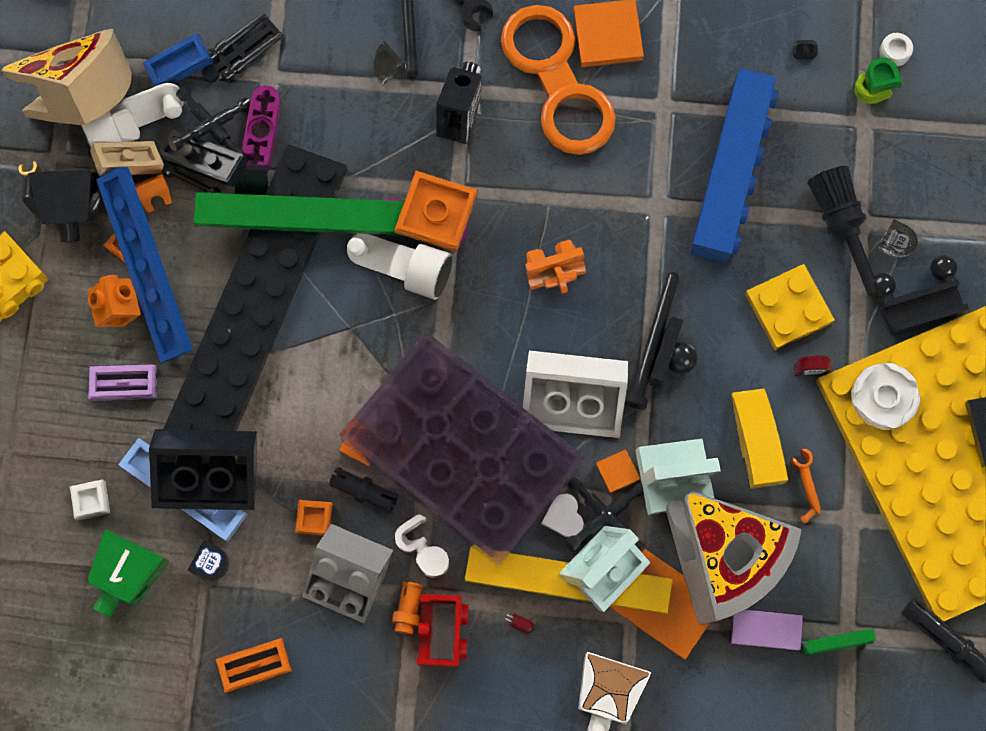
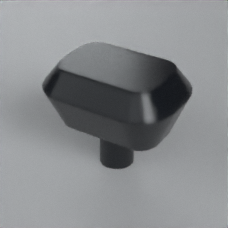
M798 40L793 44V56L796 59H813L818 54V44L814 40Z

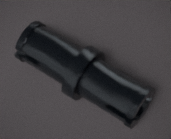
M341 467L335 469L334 473L337 475L332 474L329 482L330 487L354 496L355 501L361 504L365 501L385 510L387 513L392 512L394 509L392 504L396 505L399 497L398 493L374 484L373 479L367 476L363 479L343 470Z

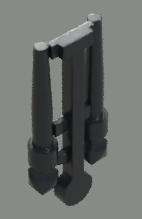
M265 13L261 14L226 40L218 42L215 45L216 48L208 50L212 61H216L219 57L220 62L215 66L208 65L203 69L204 79L210 83L215 82L219 79V73L221 72L222 78L226 82L232 81L235 78V74H241L245 71L249 64L265 53L284 35L268 19ZM263 21L266 26L243 45L239 46L237 44V41ZM271 33L274 35V37L260 45L251 53H249L248 55L246 54L247 51H249L251 48H253L255 45H257ZM232 46V48L235 51H233L227 57H224L223 55L226 52H228L230 50V47Z

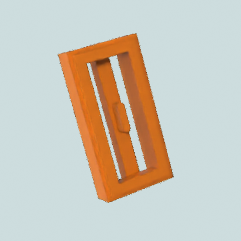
M279 638L216 659L224 692L228 693L293 672L284 646V639ZM275 648L278 650L279 654L226 670L225 664ZM281 661L282 667L230 683V677Z

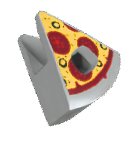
M696 492L687 494L683 502L678 500L669 502L666 506V512L698 624H706L733 616L749 608L768 594L784 576L791 564L799 544L802 529Z

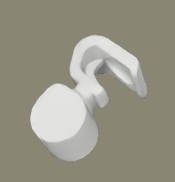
M418 514L397 529L395 533L396 544L400 550L406 553L416 551V562L421 571L430 578H439L449 568L447 553L440 547L427 546L425 537L410 541L405 536L421 524L426 523V517Z

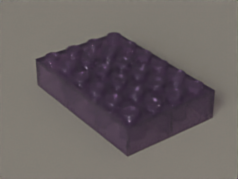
M428 332L421 336L339 434L341 441L498 568L585 459L584 455Z

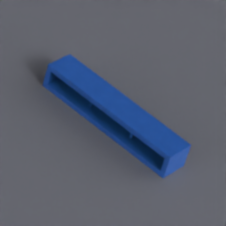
M742 68L738 70L690 250L692 255L728 263L731 254H738L742 236L737 235L739 224L745 225L750 206H746L744 203L746 195L752 196L756 185L757 177L752 176L754 165L760 166L765 148L759 147L761 136L767 138L772 119L766 117L768 109H774L777 102L779 90L774 89L777 77Z

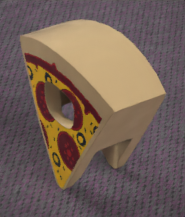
M113 29L103 30L55 46L2 68L5 77L14 82L32 84L36 86L40 97L36 98L22 110L25 117L75 125H85L98 119L115 107L126 95L131 84L132 74ZM64 62V65H57V63Z

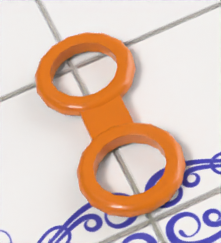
M532 5L523 7L512 14L503 26L500 40L505 57L512 66L524 73L537 75L548 97L542 107L540 119L545 137L554 147L564 153L583 155L595 152L605 145L613 134L616 116L613 105L607 96L591 85L578 84L567 63L575 43L571 23L563 13L549 6ZM534 19L546 20L554 24L562 37V45L557 53L548 59L540 61L531 60L521 55L515 48L513 41L514 34L519 26L526 21ZM572 98H583L593 102L601 111L603 124L598 133L590 139L581 141L570 140L561 135L556 129L553 120L554 112L560 104Z

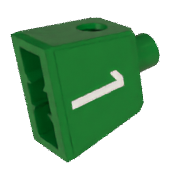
M105 529L87 579V583L102 590L92 609L112 617L120 600L136 606L170 561Z

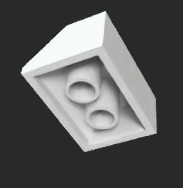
M529 351L521 427L620 438L628 382V361Z

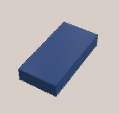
M198 33L143 62L154 87L163 83L175 84L213 63Z

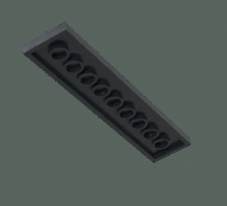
M287 144L265 195L336 198L348 170L347 165ZM250 229L163 429L237 431L321 232Z

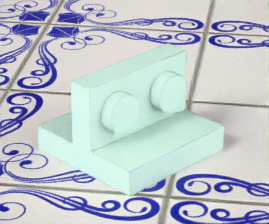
M703 439L643 446L636 449L648 515L667 513L666 506L669 502L673 500L683 502L684 497L691 492L714 498L710 477L721 470L718 458L706 459Z
M604 526L560 571L559 575L567 584L577 586L599 611L604 612L651 562L635 546L639 539L630 529Z

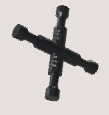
M185 86L178 89L176 96L188 104L192 114L195 115L200 123L188 129V133L181 137L176 136L169 140V145L173 151H178L190 140L195 141L210 132L221 146L224 145L227 149L246 156V153L241 148L236 147L232 143L231 137L221 125L232 120L233 116L239 112L249 110L250 101L247 98L239 100L234 107L230 109L225 108L211 116L201 103L195 102L191 97V92Z
M577 476L572 478L567 486L585 500L584 503L596 516L583 525V530L578 534L567 538L564 541L565 545L573 552L580 546L581 541L587 536H593L605 525L628 529L616 516L629 506L631 500L644 494L642 482L637 481L632 485L631 490L624 496L620 495L610 505L606 506L594 493L590 494L583 487L582 481ZM640 540L635 543V546L641 552L646 548Z

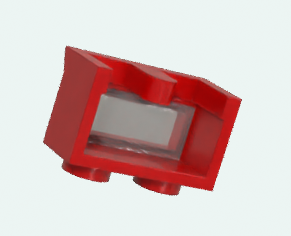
M420 594L421 618L418 631L420 639L417 665L459 667L460 660H466L467 639H461V625H468L469 604H462V596Z

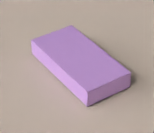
M743 610L732 616L730 644L800 651L803 616Z

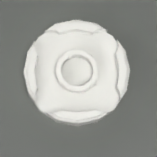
M882 363L866 368L857 377L851 390V397L857 416L867 425L880 430H893L905 425L917 413L920 404V393H918L917 382L914 376L905 368L893 363Z

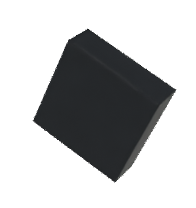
M246 165L234 184L235 194L265 195L269 188L267 165Z

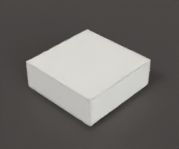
M103 479L69 486L75 520L111 514L106 482Z

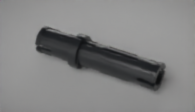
M914 597L901 614L952 656L951 660L953 662L962 664L982 683H985L986 657L974 647L975 643L970 639L965 640L934 612L929 610L917 597Z

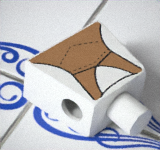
M587 652L584 657L578 710L592 714L587 731H609L612 721L627 724L651 672Z

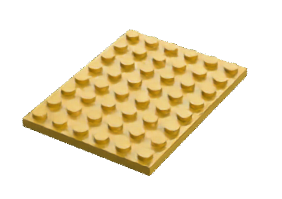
M986 306L819 377L816 380L927 608L943 621L986 603V467L982 468L965 406V402L968 400L986 397ZM893 363L905 368L914 376L917 382L918 393H920V404L917 413L905 425L893 430H880L867 425L857 416L852 405L851 390L857 377L870 366Z

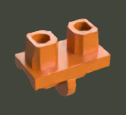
M571 240L559 242L555 246L556 255L545 258L543 250L539 249L527 252L525 267L530 289L533 290L543 286L548 289L557 286L560 294L567 293L566 283L577 280L579 275L586 274L585 257L582 248H576Z

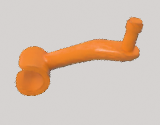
M801 449L800 453L806 458V464H800L793 457L790 459V464L792 468L800 471L805 495L811 508L805 515L800 517V521L806 524L815 514L820 515L821 508L809 469L813 461V455L809 450Z

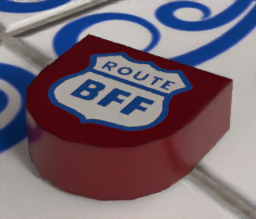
M822 355L802 357L794 365L795 376L829 374L831 372V360L829 357Z

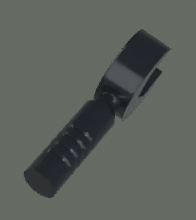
M455 0L458 4L463 5V23L472 31H481V25L472 19L474 13L483 10L493 17L492 6L487 0Z

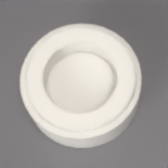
M889 34L880 46V57L891 59L897 66H901L912 55L913 44L904 34Z

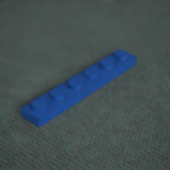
M119 167L96 179L160 363L169 362L193 351L129 168Z

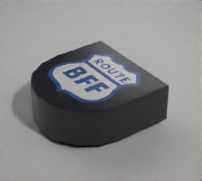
M203 540L188 570L204 579L218 580L228 571L230 565L229 557L218 546Z

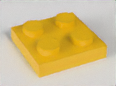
M805 264L745 292L750 306L775 351L827 327L835 321Z

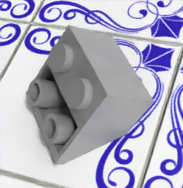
M331 524L316 546L302 597L364 623L386 575L393 550Z

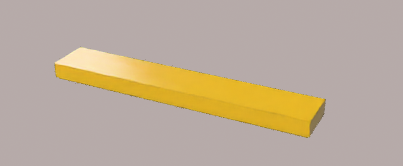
M470 547L465 575L466 582L591 602L577 586L567 584L559 575L560 571L569 562ZM640 574L611 605L668 614L673 579Z

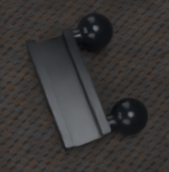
M939 255L931 262V273L936 279L941 280L942 284L895 298L893 296L896 289L894 278L887 273H879L874 276V288L877 292L872 295L881 300L880 306L891 335L895 336L904 331L909 332L917 327L919 329L927 324H935L940 320L945 321L954 316L958 317L969 310L968 304H963L957 289L960 284L954 276L957 272V263L954 258L949 255Z

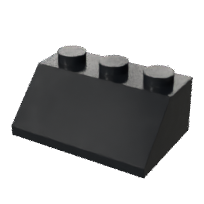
M154 430L149 446L152 508L255 510L257 431Z

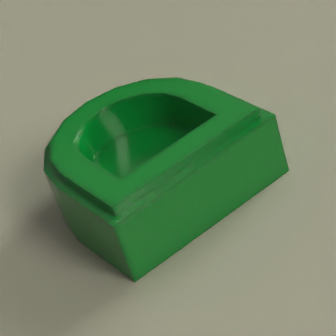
M874 59L866 69L865 81L869 94L900 88L903 84L899 69L891 59Z

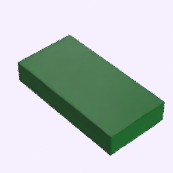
M874 629L802 642L801 654L805 657L875 643Z

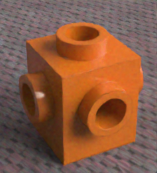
M107 275L101 277L97 284L87 290L88 304L92 309L95 327H125L141 315L138 305L139 300L130 278Z

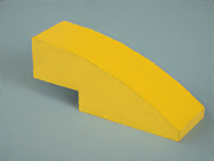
M765 388L732 393L742 458H745L750 489L786 483L788 476L784 456Z

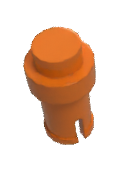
M402 582L398 609L393 612L392 623L395 624L394 632L413 635L414 628L419 626L420 616L417 613L423 585L413 582Z

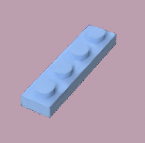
M138 438L118 465L151 488L150 445ZM182 509L227 542L248 515L243 510Z

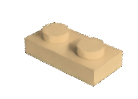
M154 141L93 143L90 150L99 176H104L119 167H128L131 175L160 174L164 166Z

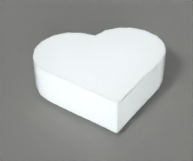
M569 494L557 496L553 500L541 525L567 538L578 534L583 529L584 524L582 517L577 513L578 503L576 499Z

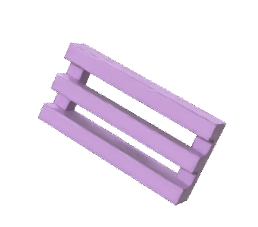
M156 365L90 366L88 399L91 401L157 399L156 374L158 367ZM148 374V379L97 380V375ZM148 387L147 390L96 392L97 388Z

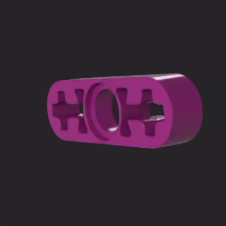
M265 85L258 87L251 96L242 150L246 153L245 157L248 160H253L256 156L255 146L260 147L259 155L263 162L260 161L257 165H267L268 172L272 164L282 102L278 91L271 86ZM266 96H270L272 100L267 105L266 112L268 116L263 115L264 110L260 102L265 101ZM259 124H265L270 127L269 134L264 138H257L253 135V129Z

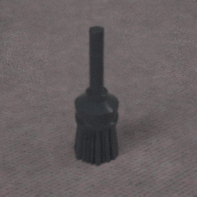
M837 166L836 168L834 167L816 174L808 179L807 184L824 213L822 219L826 222L828 234L840 235L842 241L847 242L868 296H871L877 292L874 288V274L859 238L861 234L859 227L867 217L862 212L861 202L856 199L849 167Z

